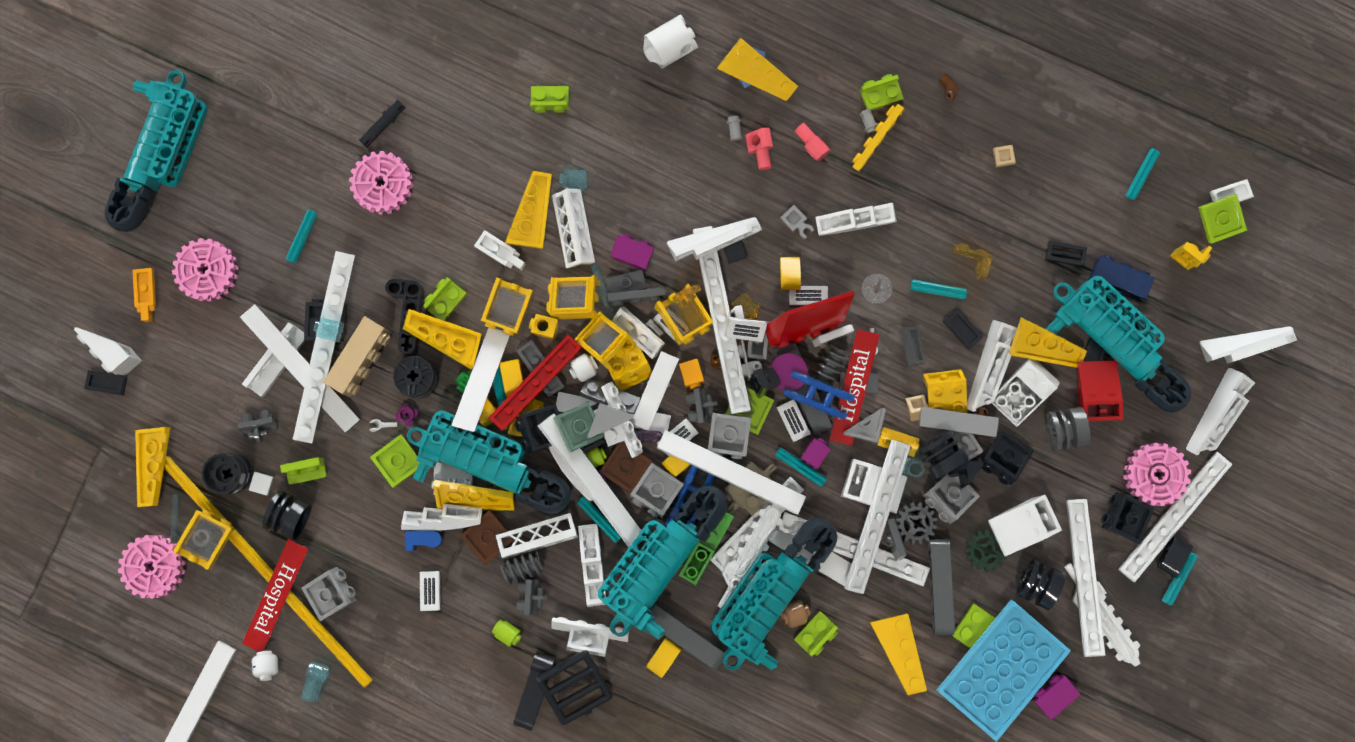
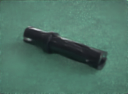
M397 99L387 111L382 113L381 118L359 141L368 148L391 123L395 122L396 117L406 107Z

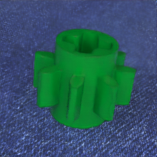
M470 370L468 373L465 371L461 372L455 381L458 384L456 389L463 394L472 373Z

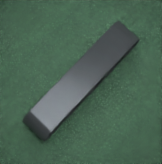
M795 343L777 350L778 356L791 353L801 357ZM804 384L794 392L806 396L810 385ZM816 391L813 399L818 402H821L819 395ZM799 402L814 436L832 429L827 413Z
M929 539L928 552L933 634L954 635L950 540Z
M654 603L651 607V610L654 611L652 616L656 618L654 622L666 630L664 635L703 663L718 671L723 663L722 659L725 652Z

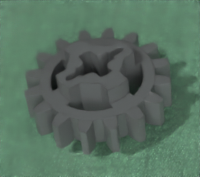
M913 502L909 504L910 508L906 505L902 506L904 511L897 512L900 518H895V521L899 522L897 528L900 529V536L904 535L903 541L910 539V544H914L916 540L918 544H922V539L929 541L928 535H935L932 532V528L936 529L938 527L933 525V522L937 521V518H932L934 511L928 512L929 506L925 505L922 508V503L920 502L917 503L916 507ZM913 510H918L916 515L912 516L908 514ZM926 517H927V520H928V526L926 525V522H925V518H926ZM912 520H918L917 523L921 527H914ZM904 521L906 522V525H907V529H906V530H905V528H904ZM918 531L923 532L920 536H913Z

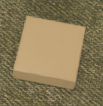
M1012 145L992 149L996 168L1015 165L1016 161Z

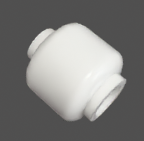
M584 353L570 362L572 368L569 371L574 379L578 378L579 381L584 382L597 374L596 369H598V366L592 355L588 356Z
M272 651L258 652L252 658V674L260 678V681L272 680V676L278 673V658L275 654H272Z

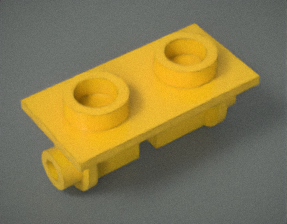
M883 427L877 444L889 449L891 440L910 445L908 456L914 457L919 448L918 443L920 439Z

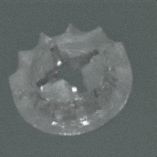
M875 273L867 276L862 284L863 296L866 300L875 304L888 300L892 294V284L889 278L883 274ZM880 281L882 291H878L875 296V289L871 286H875Z

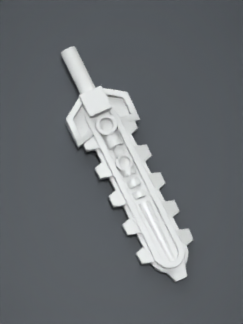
M772 504L765 509H759L758 514L760 518L757 522H752L751 527L753 530L751 534L745 535L744 540L746 543L744 547H738L737 553L739 556L737 560L732 559L731 562L728 561L722 571L728 587L718 607L721 608L756 557L762 551L768 550L767 542L769 538L774 539L776 525L781 526L783 520L780 518L781 511L779 506ZM754 574L750 575L749 582H751V580L755 576Z
M1069 563L1064 568L1075 582L1074 567ZM1097 581L1103 636H1106L1109 640L1106 645L1109 649L1114 648L1116 650L1115 657L1118 661L1123 660L1136 667L1140 664L1138 658L1140 644L1138 641L1132 642L1130 639L1132 633L1129 629H1123L1121 617L1116 618L1112 613L1115 610L1112 605L1107 606L1104 602L1106 591L1100 582ZM1075 589L1072 601L1078 608L1077 592Z

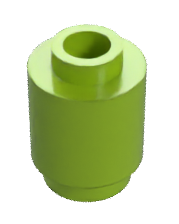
M595 447L584 453L594 468L605 464L604 459L607 456L603 448Z
M500 619L492 630V633L495 634L494 637L509 647L512 645L516 646L522 638L520 635L521 631L506 620L502 621Z

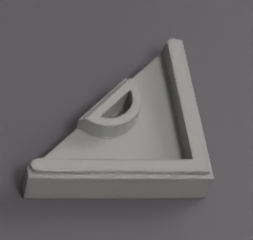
M600 403L588 438H592L631 420L634 415Z
M880 408L844 431L843 435L878 443L886 409Z

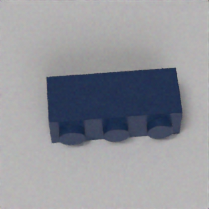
M1107 255L1096 259L1088 278L1090 280L1094 276H1101L1119 293L1140 302L1147 299L1155 279L1150 276V273L1143 270H1134L1127 263H1117L1114 261V258Z

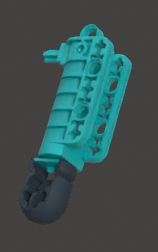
M179 70L171 71L165 83L152 80L149 84L139 80L133 83V90L145 94V97L149 99L148 101L152 105L123 179L116 178L114 183L116 189L111 191L105 207V219L115 230L130 232L137 229L143 222L148 210V201L152 199L154 192L158 191L160 184L176 187L181 181L208 108L192 92L185 90L187 77ZM177 75H181V82L179 84H174L173 78ZM200 106L202 108L201 111H195L196 107ZM194 121L196 124L195 128L191 131L187 130L190 122ZM187 141V142H188V146L185 145V146L183 147V145H181L182 142ZM181 156V163L174 165L176 157ZM173 174V177H175L174 181L171 180L169 183L167 177L172 176ZM128 188L130 191L138 193L136 201L134 198L126 196Z
M1094 276L1083 283L1076 291L1067 283H1059L1053 288V296L1062 306L1053 315L1055 319L1046 327V330L1057 334L1064 326L1068 327L1070 324H1077L1137 380L1135 386L1140 391H1144V395L1163 411L1173 413L1179 412L1187 406L1192 393L1190 385L1175 369L1169 368V364L1156 352L1164 342V334L1101 276ZM1062 286L1067 289L1065 297H1060L1057 294L1058 287ZM1156 334L1159 336V337L1157 338L1158 341H1159L1158 343H1157L1156 337L1154 336V335H1156ZM1157 368L1161 374H1164L1169 379L1164 380L1161 378L1155 384L1158 387V393L1152 385H1148L1145 382L1147 378L1151 380L1156 375L1155 370Z
M438 411L434 414L427 431L414 427L407 434L409 442L420 447L419 455L416 459L420 463L413 476L418 481L424 482L430 467L435 468L437 462H443L515 493L516 501L521 503L527 502L528 506L544 513H559L570 502V486L564 479L548 471H540L534 465L526 466L522 464L526 451L521 444L476 425L475 432L488 437L487 441L472 435V431L464 430L460 433L459 428L452 426V423L449 425L442 422L444 418L453 423L455 415L446 411ZM414 431H420L422 434V438L418 442L412 440L411 436ZM497 439H500V440H501V445H500V447L495 448V447H494V442H495ZM508 446L519 450L518 454L507 450ZM531 473L539 479L544 478L548 480L549 485L554 486L557 484L560 486V489L556 487L550 489L547 487V483L537 484L534 492L538 494L540 499L543 496L548 498V502L552 503V506L547 505L545 500L537 501L530 495L522 494L524 488L529 489L532 482L529 481Z
M703 486L690 496L682 507L683 512H679L674 518L675 521L671 519L665 527L658 521L651 520L644 526L598 590V598L617 613L610 623L612 634L623 637L634 625L645 633L648 631L658 640L664 636L666 630L654 622L656 618L652 616L654 611L651 610V607L699 543V539L706 542L710 537V531H714L724 518L728 504L726 496L721 490L713 486ZM695 511L694 517L702 522L704 519H707L700 526L698 532H696L697 527L691 522L689 525H686L688 520L693 517L692 515ZM652 526L656 527V530L651 534L650 528ZM641 541H646L644 546L639 551L638 544ZM634 557L633 561L628 565V558L632 559ZM618 573H623L616 583L615 576ZM605 590H606V591H609V590H610L608 597H605V594H604V591H605ZM623 622V631L617 633L615 631L616 624Z
M812 518L806 521L792 539L793 544L788 545L784 552L786 554L782 552L776 560L769 554L762 553L751 564L711 622L713 633L718 636L722 643L729 647L722 659L723 664L728 669H738L745 659L756 665L761 663L770 670L777 667L778 660L767 653L768 650L764 647L765 644L762 641L811 572L817 574L821 568L820 563H824L837 543V533L831 522L823 518ZM805 543V550H807L811 554H813L814 551H817L815 555L811 557L808 565L806 563L808 559L803 557L801 554L799 557H795L797 553L802 550V546ZM761 559H767V561L763 564L760 562ZM755 574L751 582H749L750 575ZM729 606H733L732 609L730 610V612H729L728 615H727V613H726L727 608H728ZM717 623H718V624H721V625L718 627V628H719L718 631H716V630H717V627L715 626ZM731 655L737 657V662L734 665L727 664V659Z

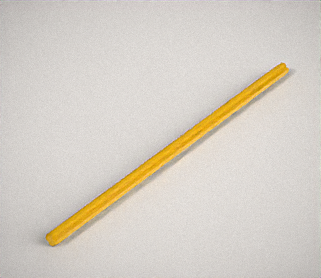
M166 456L164 469L202 510L206 509L214 514L213 518L219 521L221 518L227 520L175 462ZM235 529L229 540L269 583L274 571ZM290 590L285 602L363 687L368 686L372 682L370 676Z

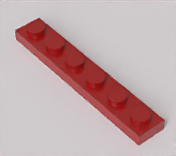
M567 335L488 419L504 432L516 417L528 407L582 350V346Z

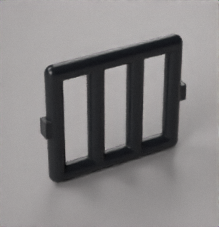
M583 650L565 661L562 659L556 662L557 665L536 677L538 686L561 725H566L584 714L587 716L593 713V709L612 699L611 691L587 650ZM582 660L587 664L588 667L551 688L545 682ZM590 674L593 675L594 682L559 702L556 701L554 694ZM600 688L603 695L570 714L564 715L562 708Z

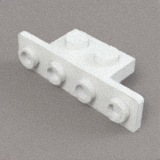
M613 382L603 385L601 389L608 402V406L626 412V407L622 404L618 389L614 386ZM630 420L603 432L608 447L625 441L632 458L643 452L642 444L637 439L634 426Z
M564 617L552 618V629L570 632L567 650L581 652L587 650L592 655L605 657L609 639L628 642L629 632L623 637H618L612 634L610 628L603 624L592 625L582 620L575 622ZM615 627V631L617 633L622 632L624 629L621 627Z

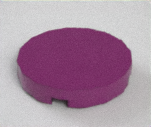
M786 353L779 355L770 366L780 381V385L777 386L778 389L784 391L785 388L796 391L805 384L791 378L793 370L808 376L807 364L796 354Z

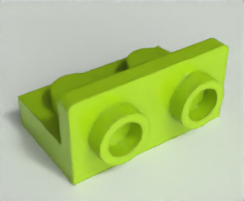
M892 74L883 76L879 81L874 82V80H870L863 84L860 93L866 109H871L872 111L903 101L904 98L898 84V75L892 76Z
M531 86V110L537 113H544L546 110L562 113L565 110H569V86Z
M448 277L445 280L442 279L437 284V290L425 298V304L423 305L431 314L443 321L451 315L467 296V293Z
M317 457L280 465L281 473L287 474L288 484L290 485L327 477L324 458Z
M819 611L793 640L811 657L814 654L817 656L824 649L823 644L827 640L831 641L838 634L836 632L838 627Z

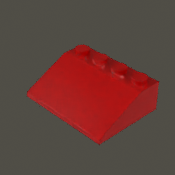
M854 291L789 310L767 323L765 333L770 347L778 346L781 349L789 346L791 341H795V344L805 341L807 336L815 338L822 335L823 331L828 333L838 329L837 326L845 321L855 295Z

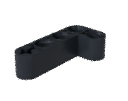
M391 279L385 285L386 292L393 298L403 299L398 349L406 356H414L418 352L419 338L411 333H407L403 329L408 308L411 305H416V312L422 313L424 288L414 280ZM398 284L400 286L399 291L392 293V287ZM418 286L417 294L411 295V288ZM408 344L412 345V348H409L408 351L404 348Z
M536 652L513 725L532 731L544 697L536 682V677L553 668L556 657Z

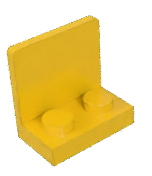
M628 341L620 348L624 352V356L618 358L614 355L607 362L613 368L610 374L617 388L622 391L650 378L652 370L642 350L636 344L633 346Z
M961 369L923 374V380L928 392L929 408L967 413L966 378Z

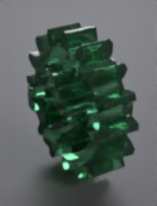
M984 529L983 534L981 531H976L977 536L970 535L972 541H966L969 548L964 549V551L969 552L966 559H972L971 566L977 564V570L980 571L984 567L985 572H989V567L995 571L996 565L1003 566L1001 559L1007 560V557L1003 555L993 531L989 534L988 529ZM987 537L983 543H977L978 540ZM995 542L998 545L999 551H997L994 546ZM979 547H988V550L993 554H985L983 549ZM974 550L977 551L978 560L975 557ZM995 558L992 563L986 564L988 559Z

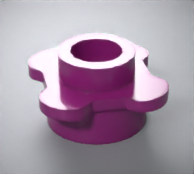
M402 404L401 409L396 414V420L405 422L406 426H411L413 419L418 415V410L410 408L408 404Z

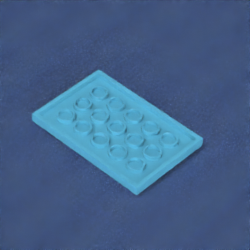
M1010 600L936 691L997 742L1071 650L1016 602Z

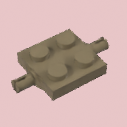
M752 461L745 467L770 480V475L777 469L772 462L765 470L759 469ZM731 483L725 488L734 501L727 508L731 515L741 507L753 516L767 501Z

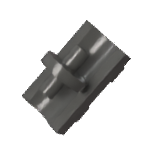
M693 389L694 392L686 394L687 404H696V411L688 413L689 421L700 424L710 423L709 414L714 413L713 407L718 406V401L712 402V396L706 395L705 389Z
M264 410L260 412V419L254 420L253 414L242 415L241 423H238V430L242 431L243 436H248L249 439L255 438L257 443L263 442V436H268L269 431L278 430V424L274 421L270 410Z
M526 579V581L518 582L517 590L519 593H525V600H518L517 611L524 612V615H538V607L542 608L543 600H548V596L543 595V588H539L540 579Z

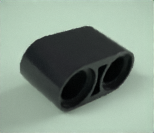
M1174 535L1165 547L1157 563V568L1173 577H1177L1186 563L1193 545Z

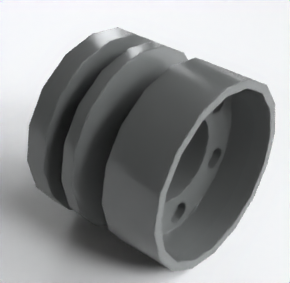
M1082 407L1067 409L1066 416L1061 410L1056 411V414L1054 411L1046 414V433L1054 452L1061 451L1062 448L1063 450H1069L1070 442L1074 448L1090 445L1089 422Z

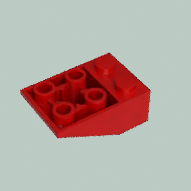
M1117 361L1077 362L1078 407L1084 409L1088 421L1123 420V398Z

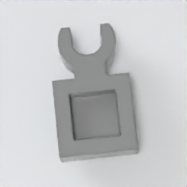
M795 205L780 217V220L792 232L798 229L800 237L804 240L807 238L803 233L805 229H808L811 233L814 231L811 225L804 223L807 218Z

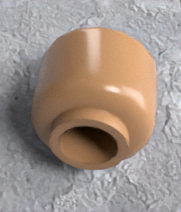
M801 600L790 602L781 614L783 624L788 625L790 628L806 624L808 616H810L809 607L807 604L804 605Z

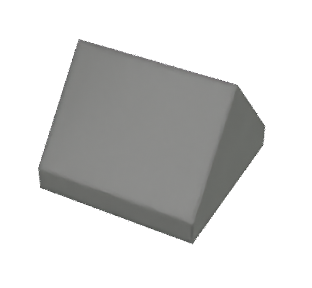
M652 319L645 324L659 338L665 334Z

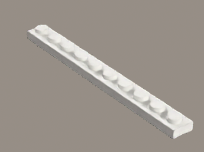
M712 226L693 229V234L710 230ZM715 251L700 258L699 263L710 316L713 321L712 325L731 415L749 412L751 409L736 339L726 338L724 335L728 317H731L718 253Z
M335 252L293 440L307 443L313 442L326 385L323 381L328 375L355 255Z

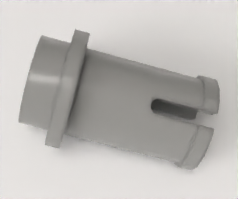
M871 109L862 111L859 115L864 123L865 132L868 135L876 133L874 130L878 123L875 122Z
M739 116L728 117L727 124L729 125L731 141L743 139L740 127L742 121L739 119Z

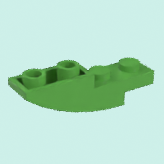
M726 512L716 529L710 531L708 540L704 542L699 539V543L693 549L681 570L680 577L694 585L697 584L733 520V515Z

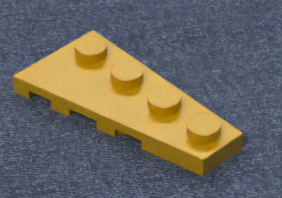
M741 38L717 67V69L785 101L790 98L798 87Z
M901 105L891 106L886 113L888 116L884 123L881 121L874 130L877 132L873 139L869 137L863 145L866 149L862 154L858 153L852 162L854 163L853 168L860 172L874 153V149L879 146L886 136L887 131L891 130L897 117L901 116L905 111Z
M537 171L531 173L504 244L543 249L552 174Z
M410 309L407 311L403 325L404 330L472 370L476 360L481 333Z
M1022 317L1009 350L1011 356L1077 368V362L1084 361L1087 352L1084 348Z
M171 427L135 430L137 507L158 506Z
M434 480L433 482L437 509H443L444 504L478 507L482 508V510H515L513 492Z
M903 614L870 622L906 694L912 695L927 691L909 615Z

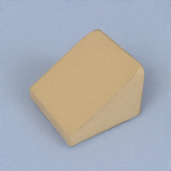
M925 395L906 398L910 420H919L921 407L929 408Z

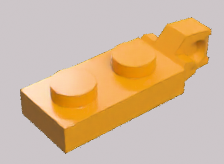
M154 269L133 270L134 306L137 308L138 313L141 312V321L152 322V311L156 310Z

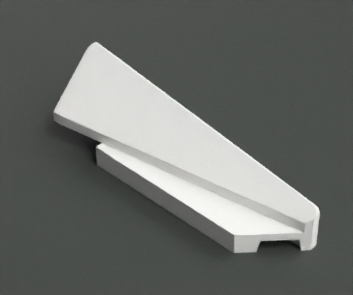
M753 217L670 240L667 242V245L675 261L691 254L698 260L760 232L762 228L757 218Z
M992 321L968 398V410L974 412L977 408L994 402L1011 358L1009 354L1010 343L1015 336L1016 327L1000 321Z
M1289 326L1203 340L1199 344L1206 362L1225 357L1228 364L1297 341L1293 328Z
M1228 368L1186 450L1199 455L1201 451H1212L1218 448L1248 404L1249 400L1244 395L1255 384L1253 380L1239 371Z

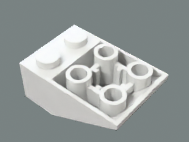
M77 327L74 328L78 333L77 338L83 344H87L90 347L89 352L96 359L99 358L103 362L101 366L108 373L112 372L115 375L126 376L142 362L131 347Z
M1028 359L1002 385L992 404L1017 427L1058 388L1060 382L1037 360Z
M852 459L841 497L870 506L882 468ZM901 475L890 509L892 513L897 514L907 476Z
M1046 495L1033 497L988 520L1004 556L1062 531Z

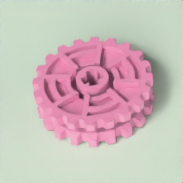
M380 151L379 154L371 152L369 157L364 155L362 157L363 161L355 163L357 168L351 170L353 177L349 178V182L352 183L350 191L353 192L354 199L371 213L376 211L379 215H383L384 212L392 214L393 209L399 211L401 209L400 205H406L408 203L406 198L412 195L410 189H413L414 184L410 181L413 179L412 174L409 172L410 169L401 158H396L393 153L387 155L384 151ZM382 180H384L385 184H384V185L381 184V187H380V185L378 184V182H379V181L382 182Z
M203 238L198 239V242L190 241L188 247L185 245L181 247L183 251L181 253L177 252L176 256L178 259L173 261L172 264L175 266V269L172 270V274L176 275L174 282L180 285V291H184L185 295L199 301L207 300L208 302H212L213 298L221 299L223 293L226 295L230 293L228 289L230 287L234 288L235 284L233 281L238 279L235 271L239 270V267L234 264L237 259L231 255L232 251L230 249H227L225 245L218 241L216 242L212 239H207L206 241Z
M1165 443L1140 446V449L1134 450L1132 452L1133 456L1128 457L1126 460L1128 466L1123 468L1126 471L1123 479L1128 482L1125 485L1126 489L1130 488L1132 490L1130 495L1138 497V501L1146 502V505L1165 506V504H1173L1176 499L1180 500L1182 498L1181 493H1186L1188 490L1185 487L1186 484L1191 482L1188 478L1191 470L1186 467L1189 464L1188 460L1184 461L1182 459L1184 454L1182 452L1177 453V448L1174 446L1168 447V444ZM1159 472L1160 477H1155L1154 473Z
M145 535L143 538H136L135 543L130 542L127 545L129 549L122 551L124 557L119 559L118 563L121 564V568L118 569V573H122L120 580L126 583L125 588L127 590H133V595H140L141 598H160L163 595H169L171 590L175 591L177 583H182L181 575L186 574V570L183 569V566L186 565V560L182 559V555L173 552L177 543L172 544L173 540L171 538L166 539L162 535Z

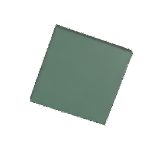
M589 401L553 417L569 453L605 437L602 432L592 438H588L595 417Z

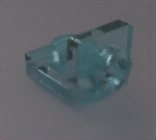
M563 168V173H560L559 178L560 185H563L564 190H587V170H567V168Z
M321 317L320 321L316 320L313 332H317L316 337L339 342L344 323Z

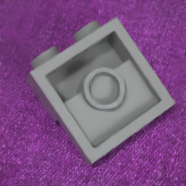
M713 413L708 450L722 457L723 454H731V458L734 459L746 457L751 418Z
M651 463L630 494V497L633 498L631 502L640 508L642 505L648 508L647 512L655 518L660 516L662 518L684 484Z
M944 475L923 495L926 498L925 503L930 508H935L939 512V518L949 524L956 521L980 497L970 485L961 489L959 476L948 477V475Z
M338 567L328 570L302 587L319 621L325 620L356 601L354 597L356 595L353 587L348 586L345 581V572Z

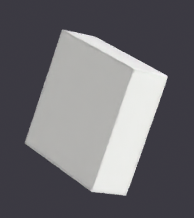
M254 472L249 491L269 496L274 477Z

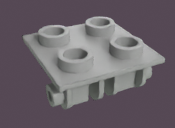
M741 340L740 345H738L740 359L743 358V376L747 377L748 382L754 371L762 369V364L759 361L747 362L744 342Z

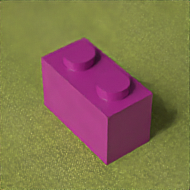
M623 234V236L618 235L610 258L646 272L654 253V247H651L652 244L643 240L637 242L633 240L634 237Z
M814 438L799 459L816 470L831 450L828 448L829 444L821 438Z
M1061 674L1053 676L1048 681L1049 685L1045 688H1040L1032 699L1035 705L1050 720L1054 719L1081 695L1066 676Z

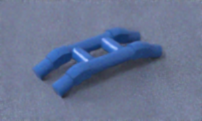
M793 370L791 378L810 385L806 396L785 388L784 396L834 417L846 419V412L833 408L830 405L834 396L853 402L855 399L853 394ZM817 389L827 392L823 403L813 399Z
M691 465L665 526L669 524L671 519L675 521L674 518L680 509L683 510L682 507L685 505L684 499L687 493L693 494L699 489L691 485L698 470L697 467ZM709 473L703 486H712L716 476ZM696 511L693 513V517L690 520H688L686 525H689L690 522L692 524H695L697 518L694 517Z

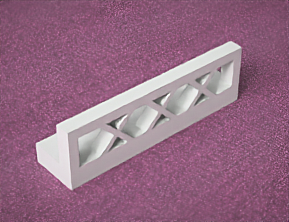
M565 189L553 194L552 199L566 268H572L580 264L595 263L581 189ZM560 197L564 198L563 207L560 205ZM565 215L568 218V222L566 225L564 224L563 220ZM569 233L571 234L572 238L570 243H568L567 236ZM572 251L574 252L576 261L574 262L571 261Z
M288 322L281 333L299 351L305 343L304 332ZM268 349L242 385L253 390L259 396L264 397L286 367Z
M571 513L498 534L496 538L501 557L508 559L578 538V533L575 529ZM568 519L571 529L561 531L557 528L561 520ZM547 525L553 528L549 536L543 537L538 534L542 526ZM530 531L534 535L529 542L525 543L519 539L523 532ZM508 536L514 538L515 541L512 547L504 549L501 538Z

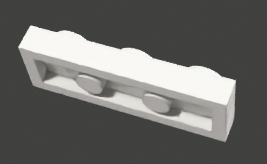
M624 306L618 310L612 319V322L626 332L651 359L655 358L665 345L657 335Z

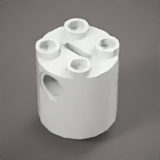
M678 15L644 35L643 51L650 62L657 63L662 69L698 48L697 43L693 39L695 34L690 27L687 28L685 26L686 23L682 15Z

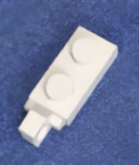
M485 230L474 245L475 248L510 269L514 265L518 269L523 270L526 265L525 262L518 258L520 254L514 248L504 244V242Z

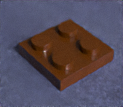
M622 441L618 443L599 473L629 493H632L653 461L642 454L632 458L626 443Z
M489 510L481 517L479 525L469 527L460 537L483 564L487 565L500 553L496 535L508 532V530ZM510 536L501 538L504 549L515 539Z

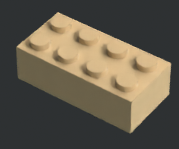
M364 316L323 383L348 397L356 395L361 387L359 385L363 378L366 379L371 371L369 369L370 366L379 359L381 355L380 350L389 343L391 332Z

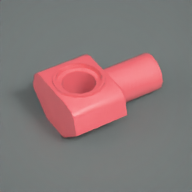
M802 123L794 131L806 144L804 147L816 161H821L831 151L822 139L816 136L805 123Z
M761 128L746 134L748 153L756 154L759 170L772 168L769 150L773 147L770 128Z

